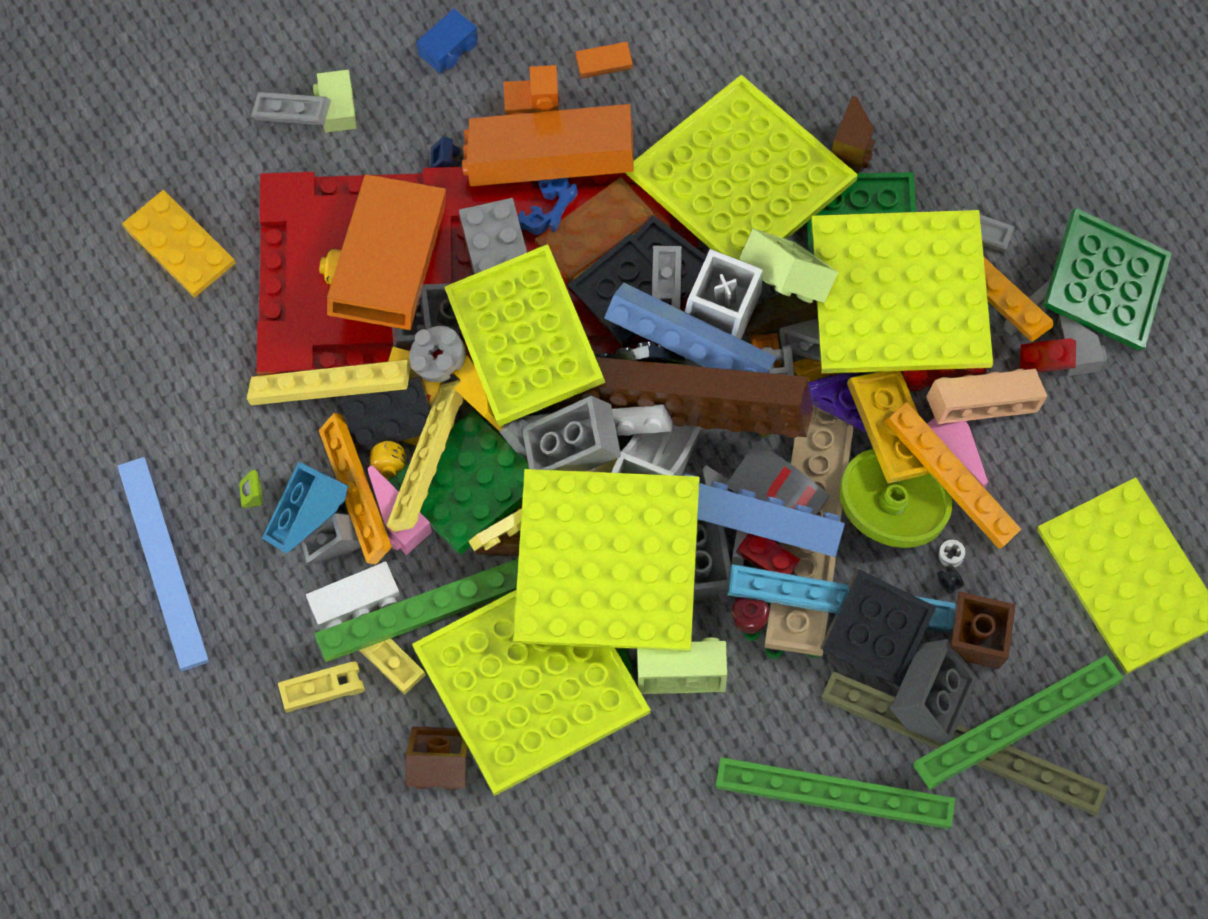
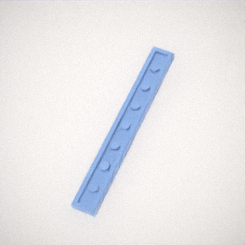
M142 457L118 465L180 670L182 672L209 663L146 459Z

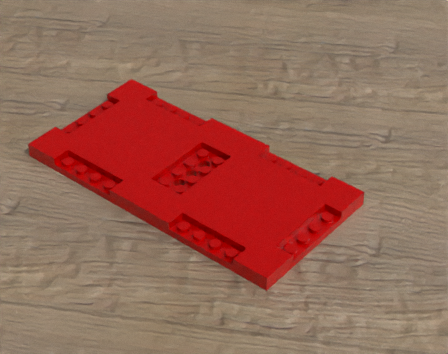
M462 167L423 168V173L372 175L446 189L445 209L424 284H451L473 275L460 223V209L513 198L517 216L521 211H524L526 216L532 213L531 206H538L542 208L543 214H547L552 211L559 199V196L553 200L545 199L538 182L539 180L470 186L469 176L463 175ZM315 172L260 173L259 223L261 226L259 321H257L258 376L389 361L392 348L394 347L392 327L327 315V296L331 285L326 283L324 274L319 272L322 257H327L328 252L332 249L342 250L365 175L316 177ZM626 173L568 178L570 187L572 184H576L578 190L576 198L567 205L561 216L560 225L555 232H552L549 227L542 234L533 235L527 230L521 229L526 251L530 252L544 245H549L594 355L600 353H610L612 355L616 354V349L629 347L635 349L639 343L652 342L637 335L622 347L570 292L568 284L630 233L634 235L652 215L697 249L698 237ZM688 299L680 307V310L685 312ZM463 340L466 347V355L472 360L466 342ZM438 349L432 356L437 359L438 355L443 354V351Z

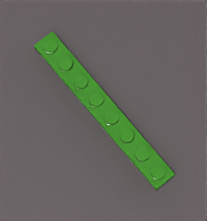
M519 558L316 632L315 639L325 663L499 599L517 589Z
M1106 655L914 762L913 766L931 790L1122 683L1124 677Z
M722 757L720 758L715 788L951 829L955 805V798Z

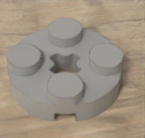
M435 326L427 330L422 329L415 335V341L410 349L409 359L411 368L428 382L446 381L451 378V373L456 369L459 371L463 366L466 357V347L459 335L449 327ZM438 349L443 351V354L438 355L437 359L434 360L433 353Z

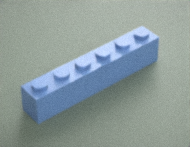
M623 283L614 294L604 317L703 367L769 373L776 360V356L626 283Z
M684 473L683 476H693V475ZM712 481L711 486L699 483L698 519L836 557L845 523L839 522L841 516L824 512L823 517L811 514L813 508L796 504L795 509L784 507V500L768 496L767 501L755 499L756 493L748 490L739 489L737 494L727 491L729 485Z

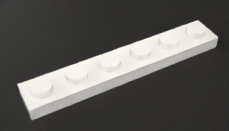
M664 405L612 409L617 436L669 432L672 429L673 422ZM550 414L524 416L522 418L530 424Z

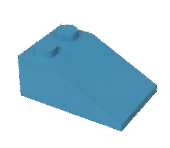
M298 462L262 539L281 551L288 553L337 511L338 507L345 501L348 485L304 463Z

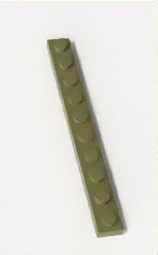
M834 671L832 672L822 695V701L935 749L944 745L906 729L891 710L896 697ZM958 724L952 740L972 729ZM1010 745L975 764L980 768L1094 816L1097 815L1108 786Z

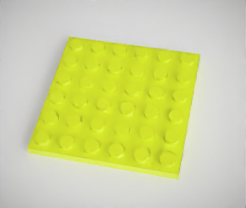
M743 75L736 78L634 160V172H626L631 179L711 250L742 261L739 258L753 228L787 239L807 223L812 216L819 213L856 182L858 176L857 173Z
M979 210L812 216L814 256L838 271L825 303L817 301L821 373L992 368L993 356Z
M525 469L514 643L691 651L699 477Z
M517 589L412 644L494 796L651 713L648 704L615 648L514 643Z

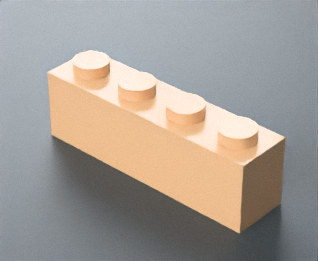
M1017 369L1012 372H991L976 376L970 374L950 379L943 377L934 381L926 397L937 424L1037 413L1046 400L1047 394L1036 369Z

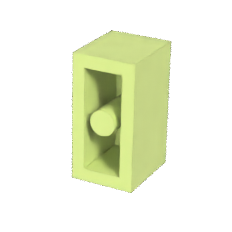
M349 70L317 73L318 84H313L314 96L327 97L331 100L324 124L325 133L357 129Z

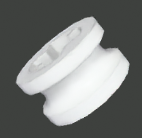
M957 540L945 541L941 545L938 554L941 564L945 567L948 565H952L954 568L959 566L965 556L963 544ZM954 548L957 550L956 555L960 556L959 558L954 556L951 560L947 558L948 553H944V551H951Z

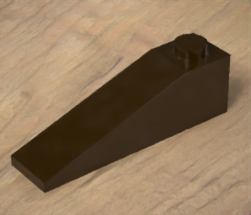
M779 293L755 306L744 332L749 337L818 318L817 300L813 299L812 303H808L799 299L795 293H791L790 296Z

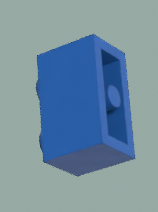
M452 9L416 42L418 55L439 73H442L446 68L451 69L465 51L470 52L476 46L478 40L477 27L456 9Z

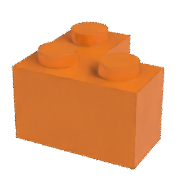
M530 66V80L504 82L505 115L559 110L557 66Z

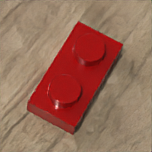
M1072 338L1021 344L1020 369H1036L1037 372L1076 368V340Z
M750 533L747 534L736 550L739 556L759 569L790 575L801 560L773 540Z

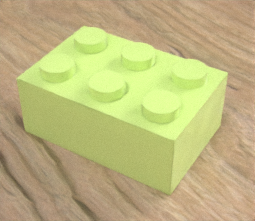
M754 228L739 258L747 264L763 269L762 281L776 286L775 290L786 296L795 293L799 299L808 303H812L813 299L825 303L838 274V271L796 242Z
M718 638L702 639V642H691V651L637 649L639 691L641 694L726 692V641H719Z

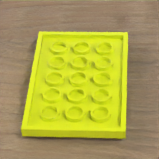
M548 244L444 287L498 426L606 383Z
M1136 477L1037 527L1038 533L1125 674L1208 633V590Z

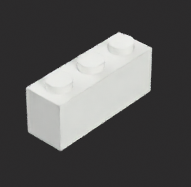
M386 561L306 594L320 631L390 606L401 600L399 590Z

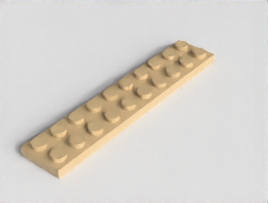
M813 406L807 437H795L791 465L808 476L829 495V499L817 516L823 517L824 512L841 516L842 505L839 498V485L849 463L853 426ZM782 542L779 543L780 546L801 559L791 575L833 582L836 557ZM771 603L765 648L822 656L823 650L820 647L826 634L828 612Z

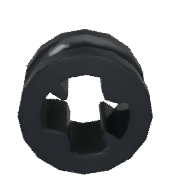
M952 565L946 566V571L940 570L937 572L940 583L949 594L954 593L956 587L962 588L964 586L962 577Z

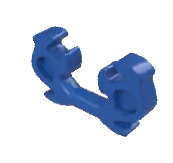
M568 178L538 181L545 199L553 200L557 196H559V199L552 211L547 214H543L542 208L538 206H531L532 213L527 216L524 211H521L518 215V220L522 230L525 229L533 235H539L549 227L552 232L558 229L563 212L578 194L576 184H572L570 187Z

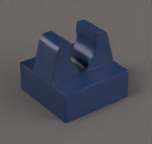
M443 136L431 147L430 168L459 167L461 165V162L455 161L452 156H458L461 153V149L453 145L452 138Z

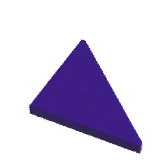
M876 372L840 373L808 382L812 405L866 432L847 382L852 377Z

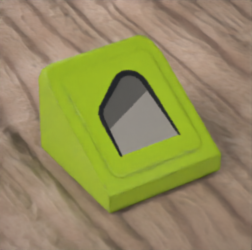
M251 470L239 483L241 506L243 508L262 506L263 504L261 480L258 471Z

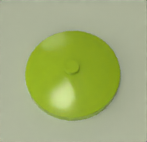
M874 449L864 451L853 458L846 467L839 485L840 502L852 524L869 538L888 546L911 548L927 544L939 536L951 516L952 497L932 474L887 483Z

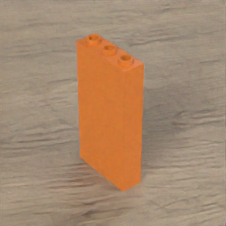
M630 104L469 118V129L464 130L465 144H463L464 160H462L463 175L469 176L470 186L634 172L633 123Z
M365 174L327 296V315L411 330L445 209V188Z

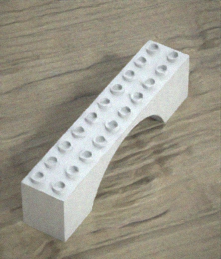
M710 249L689 295L685 313L741 339L762 292L763 269ZM685 358V362L678 363L684 365L703 367L687 358ZM672 424V429L669 432L634 434L628 445L620 452L621 457L617 459L611 473L682 476L702 428L686 425L678 427Z

